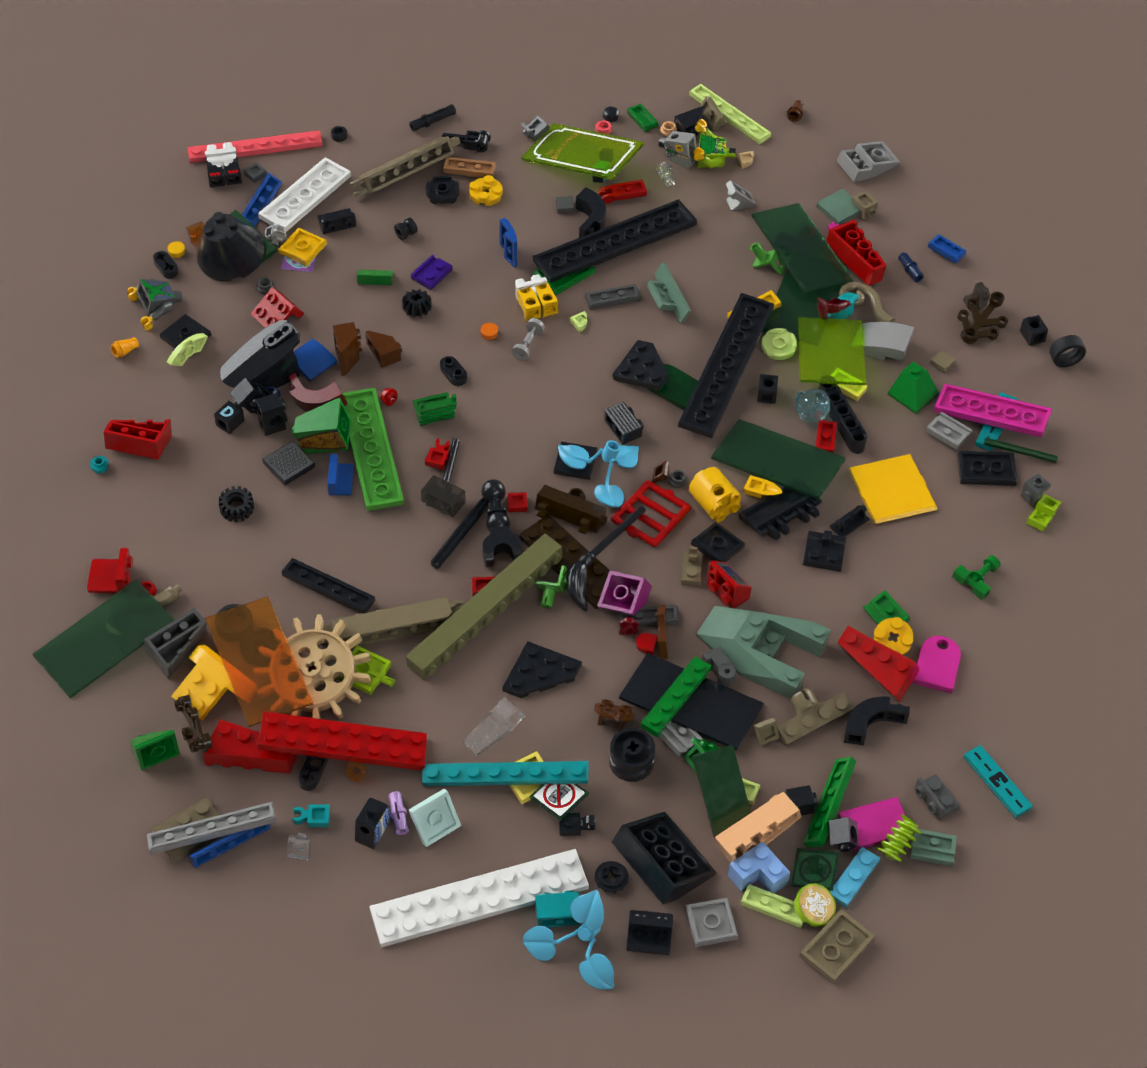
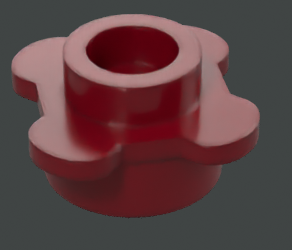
M631 617L622 619L619 623L621 627L619 634L636 635L639 622Z

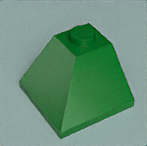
M913 361L902 370L889 390L888 395L917 414L939 395V391L928 371Z
M174 730L151 732L139 735L130 741L132 752L141 771L180 755Z

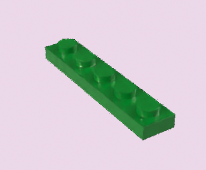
M695 656L643 719L640 728L658 737L709 674L712 665Z
M852 756L835 760L803 841L808 848L824 846L830 831L829 820H834L857 762Z

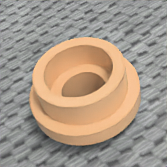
M671 121L664 122L660 128V132L665 136H669L671 132L677 131V127Z

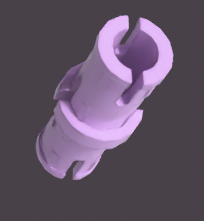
M399 791L391 792L388 798L390 800L391 818L394 820L395 832L397 835H404L409 832L406 821L407 811L403 806L402 795Z

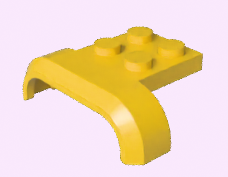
M198 645L189 656L196 663V666L171 697L178 700V697L189 695L192 708H197L199 719L203 721L228 689L249 704L257 694L258 686L208 646Z

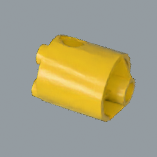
M709 467L699 471L689 485L688 491L710 518L718 523L723 521L730 513L737 512L741 507L739 504L741 501L740 493L717 467Z

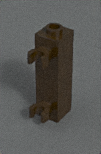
M547 485L542 487L536 497L535 510L539 511L536 515L538 517L545 518L548 514L580 526L578 532L586 534L588 530L597 533L601 527L606 525L608 519L605 516L607 508Z

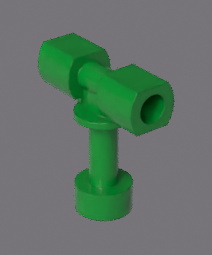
M989 555L983 561L984 566L979 571L974 570L970 572L960 565L952 575L962 585L967 583L973 588L972 593L981 600L985 599L991 591V587L984 583L983 577L989 571L995 572L1001 565L998 558L993 555Z

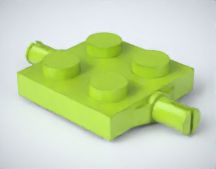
M357 645L352 651V655L369 652L371 661L357 664L356 673L368 674L371 681L370 683L354 681L352 687L369 695L373 693L380 683L393 687L395 679L386 676V673L392 666L391 661ZM339 676L336 679L343 681L344 677Z

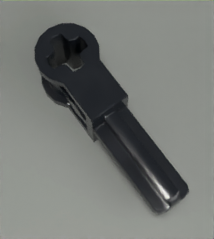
M467 130L466 135L442 134V137L449 136V139L459 137L460 144H464V149L476 150L480 153L487 151V143L491 139L490 133L485 130Z

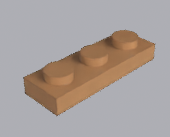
M446 157L443 173L482 178L487 175L494 177L496 162Z

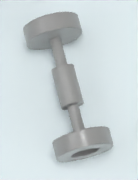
M529 319L526 324L529 333H527L523 340V345L516 344L512 349V354L515 358L522 361L528 359L530 350L526 346H529L534 337L533 334L540 335L545 328L543 322L539 319Z

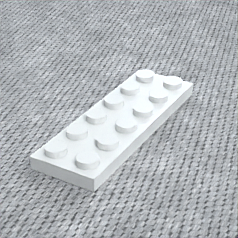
M325 157L258 213L259 219L271 226L273 223L285 227L283 231L287 232L351 177V171Z

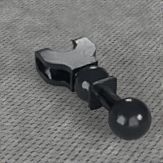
M491 479L483 484L481 490L483 498L490 503L486 526L490 534L483 541L485 566H493L494 557L501 552L511 555L513 561L522 554L521 539L510 531V520L507 516V510L505 507H501V500L506 493L505 486L501 481Z

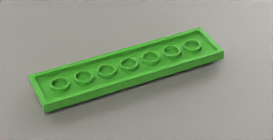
M369 388L343 393L348 403L345 408L351 418L349 440L366 510L372 511L404 505L376 389Z

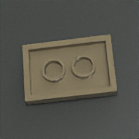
M205 797L151 828V831L153 833L215 817L219 814L208 798ZM216 838L167 850L165 853L174 864Z
M840 909L800 952V957L834 984L874 941L875 935Z

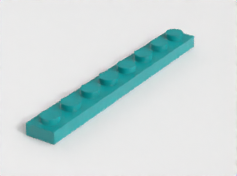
M589 762L425 764L422 784L423 786L588 784Z

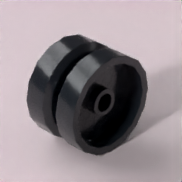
M627 728L619 731L614 735L610 743L609 766L612 772L619 779L628 782H637L650 775L654 768L655 758L653 738L647 732L638 728Z

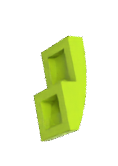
M1044 494L1037 503L1035 510L1028 517L1026 524L1043 532L1060 507L1061 501Z

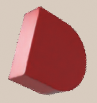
M650 633L639 634L636 638V648L642 653L653 655L658 635Z

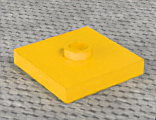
M297 228L281 245L278 251L279 254L307 266L327 245V241L308 231Z

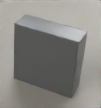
M257 162L243 170L244 175L254 183L267 175V170Z
M573 196L556 197L557 213L574 212Z

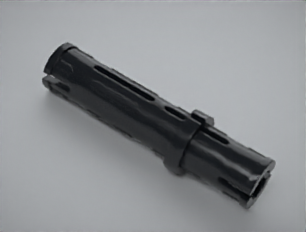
M450 104L433 113L424 114L420 118L410 121L409 126L413 132L423 127H430L431 124L456 114V108L453 104Z

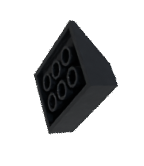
M666 812L623 824L612 840L613 845L663 905L678 900L717 873Z

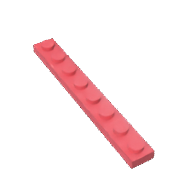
M320 130L231 141L233 147L236 148L237 157L323 146ZM216 143L214 145H216L217 149H223L224 143ZM207 145L187 147L190 163L206 161L205 151H207Z

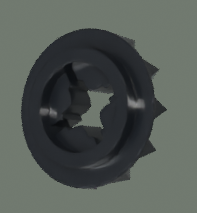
M604 862L595 871L597 886L603 889L605 893L613 892L615 894L619 890L623 891L624 887L628 885V871L619 862ZM610 871L611 874H613V877H617L615 878L614 883L610 882V879H607L609 877Z

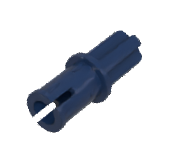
M902 252L898 259L905 267V272L911 275L914 282L921 281L924 278V274L917 267V263L912 261L907 253Z

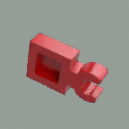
M438 438L435 442L436 448L431 447L428 452L425 466L443 470L449 456L450 442L447 440L445 445H440V438Z

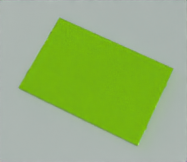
M798 317L800 382L866 386L862 320H823L822 318Z

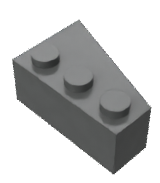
M193 608L144 639L145 650L168 679L207 633L206 621L196 608Z

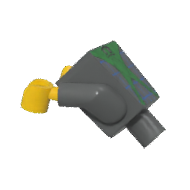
M140 279L136 289L129 287L127 290L130 301H135L139 298L146 314L151 315L150 317L144 316L141 318V324L146 331L152 329V321H157L164 314L171 312L175 302L182 300V292L173 291L167 281Z

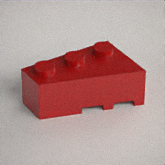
M164 419V422L146 420V422L135 423V420H110L103 431L105 449L159 460L172 437L171 419Z

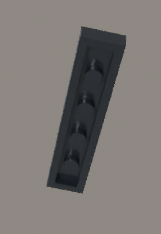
M294 558L282 570L283 577L357 612L367 613L375 602V596Z

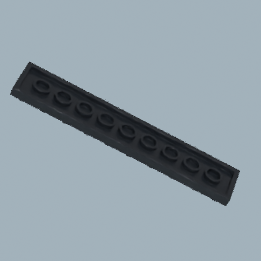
M678 199L534 255L533 262L551 283L696 226L697 219Z
M744 293L740 294L678 422V427L713 438L774 309V303Z

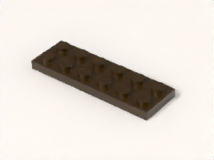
M548 514L545 518L540 519L519 534L521 541L528 547L544 534H547L562 546L561 561L551 567L558 575H560L561 566L569 569L572 563L578 561L586 552H589ZM596 557L595 562L587 568L586 600L595 609H598L597 605L610 570Z

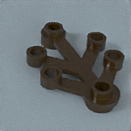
M993 292L989 299V305L981 315L977 306L978 301L975 298L968 299L966 306L971 310L974 320L973 326L971 327L969 323V312L967 310H960L957 316L964 328L960 336L965 343L973 344L978 338L988 337L991 340L998 338L999 330L996 328L984 331L978 330L980 327L998 326L999 328H1005L1007 326L1008 319L1005 316L987 319L995 308L1002 306L1005 300L1003 293Z
M189 695L178 697V700L174 701L176 711H181L190 727L182 728L184 740L192 739L193 735H195L196 738L188 742L191 753L197 752L200 749L203 753L207 752L208 749L212 748V742L209 733L202 732L197 708H192Z

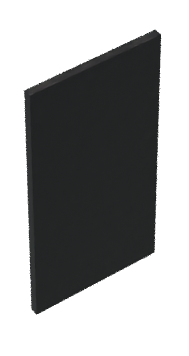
M647 653L619 695V699L650 712L685 668ZM705 678L671 722L684 728H690L698 734L722 745H733L734 750L737 751L764 703Z

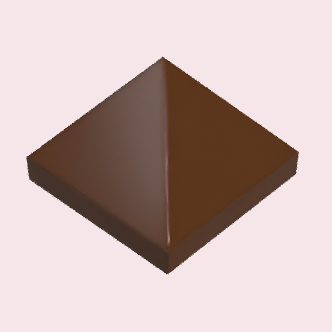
M666 460L654 467L653 483L669 479V461Z

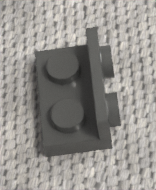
M937 774L925 780L922 777L917 779L915 786L917 796L924 800L929 812L935 815L938 820L959 810V803Z

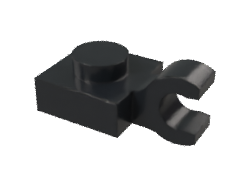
M563 813L559 816L560 836L581 835V830H595L594 815H587L581 818L580 813Z

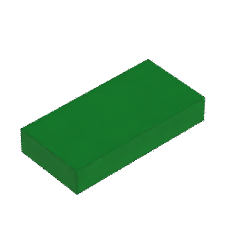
M641 103L627 109V114L644 132L658 127L659 122Z

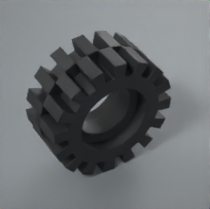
M232 486V490L227 488L225 489L226 493L222 491L218 502L220 513L224 519L228 518L230 522H232V519L235 522L241 519L242 522L245 521L244 517L248 519L250 514H253V496L250 491H247V488L244 487L242 490L241 486H238V489ZM235 501L243 502V504L238 507L229 506L232 502Z

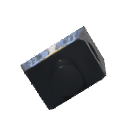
M374 798L367 800L355 821L356 842L372 849L375 848L392 819L389 805Z

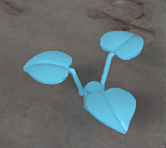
M609 440L604 449L600 448L589 459V454L584 448L576 445L559 444L558 452L562 461L574 469H584L586 463H591L602 454V459L609 463L605 485H597L594 495L598 501L607 506L618 508L622 505L624 501L622 490L616 485H609L613 462L616 461L623 468L635 467L638 462L639 446L620 445L616 441Z
M598 890L581 895L573 900L571 914L576 922L583 923L574 932L553 940L554 936L551 929L545 926H535L524 934V946L533 957L540 961H548L556 954L555 944H559L575 935H578L582 941H589L590 943L585 955L587 960L582 961L579 965L582 978L590 986L597 989L608 990L615 987L614 970L609 959L598 953L590 957L593 944L596 942L594 937L601 931V926L604 922L603 904Z

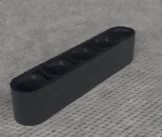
M831 377L821 378L818 389L819 399L832 421L837 422V429L849 450L855 454L862 453L865 450L867 433L836 381Z

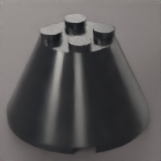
M216 212L203 227L197 250L198 265L205 275L214 280L231 281V279L240 276L244 278L255 271L264 258L265 244L263 237L255 228L234 216Z

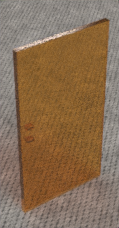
M268 596L205 618L249 727L261 723L263 711L288 714L313 705L311 696Z

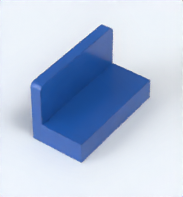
M330 454L327 483L329 495L350 496L352 494L354 466L353 464H339L338 454Z

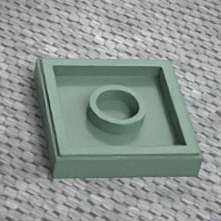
M844 189L817 202L816 206L835 224L838 223L839 225L862 214V211L851 202L852 196Z

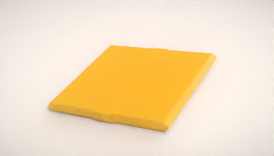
M911 454L849 467V472L859 490V495L862 501H864L874 524L937 510L923 476H921Z

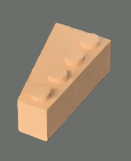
M784 792L774 795L767 803L717 835L715 839L719 850L731 863L761 842L768 845L799 820L801 813Z

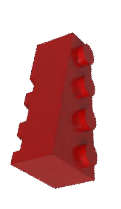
M847 626L838 640L841 649L900 703L920 670L917 663L850 626Z

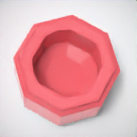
M598 121L595 125V131L598 135L607 136L612 132V126L608 121Z

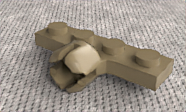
M805 688L802 692L799 691L790 698L797 716L777 726L779 737L784 746L851 712L854 708L844 692L825 702H820L810 688Z

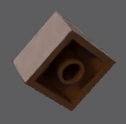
M354 322L333 325L335 351L342 376H345L359 361V352L362 351L361 342L358 341L361 339L360 330L356 329Z

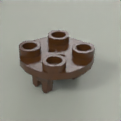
M602 699L601 703L595 704L594 711L599 714L597 724L599 726H602L605 718L619 722L617 731H621L625 721L633 720V708L628 705H613L614 702L607 699Z

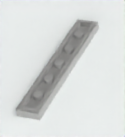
M273 802L147 834L150 855L275 823L277 820Z

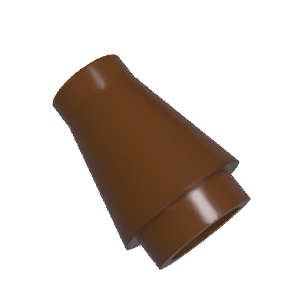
M796 100L787 110V116L790 121L797 122L802 118L804 105L802 101Z

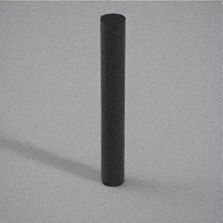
M457 438L452 440L442 480V485L449 486L460 443V440Z

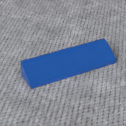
M270 173L265 176L241 214L254 227L260 220L258 213L269 205L282 184V181Z
M270 824L226 835L188 855V858L193 867L197 868L269 830Z

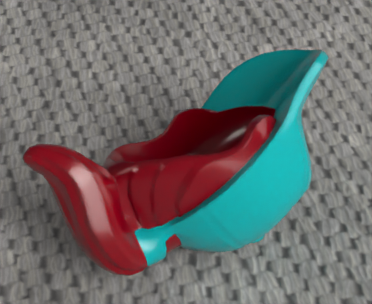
M848 292L838 298H833L831 301L817 298L819 316L823 320L832 318L836 321L848 318L852 315L854 303L860 295Z

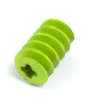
M901 814L903 821H896L898 828H891L894 835H886L889 842H881L884 849L877 848L883 855L898 862L902 861L899 854H907L903 848L912 847L908 840L916 841L913 833L921 834L918 825L903 814Z

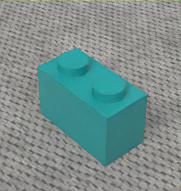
M567 890L561 893L551 894L544 892L540 895H535L537 926L550 928L581 925V923L574 920L571 914V904L575 898L579 897V892Z

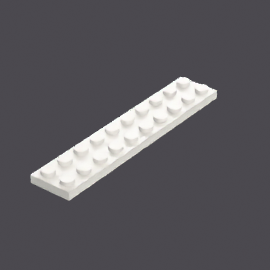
M572 849L369 907L382 948L534 905L535 895H540L544 892L551 894L567 890L580 892L589 889V884L577 851Z

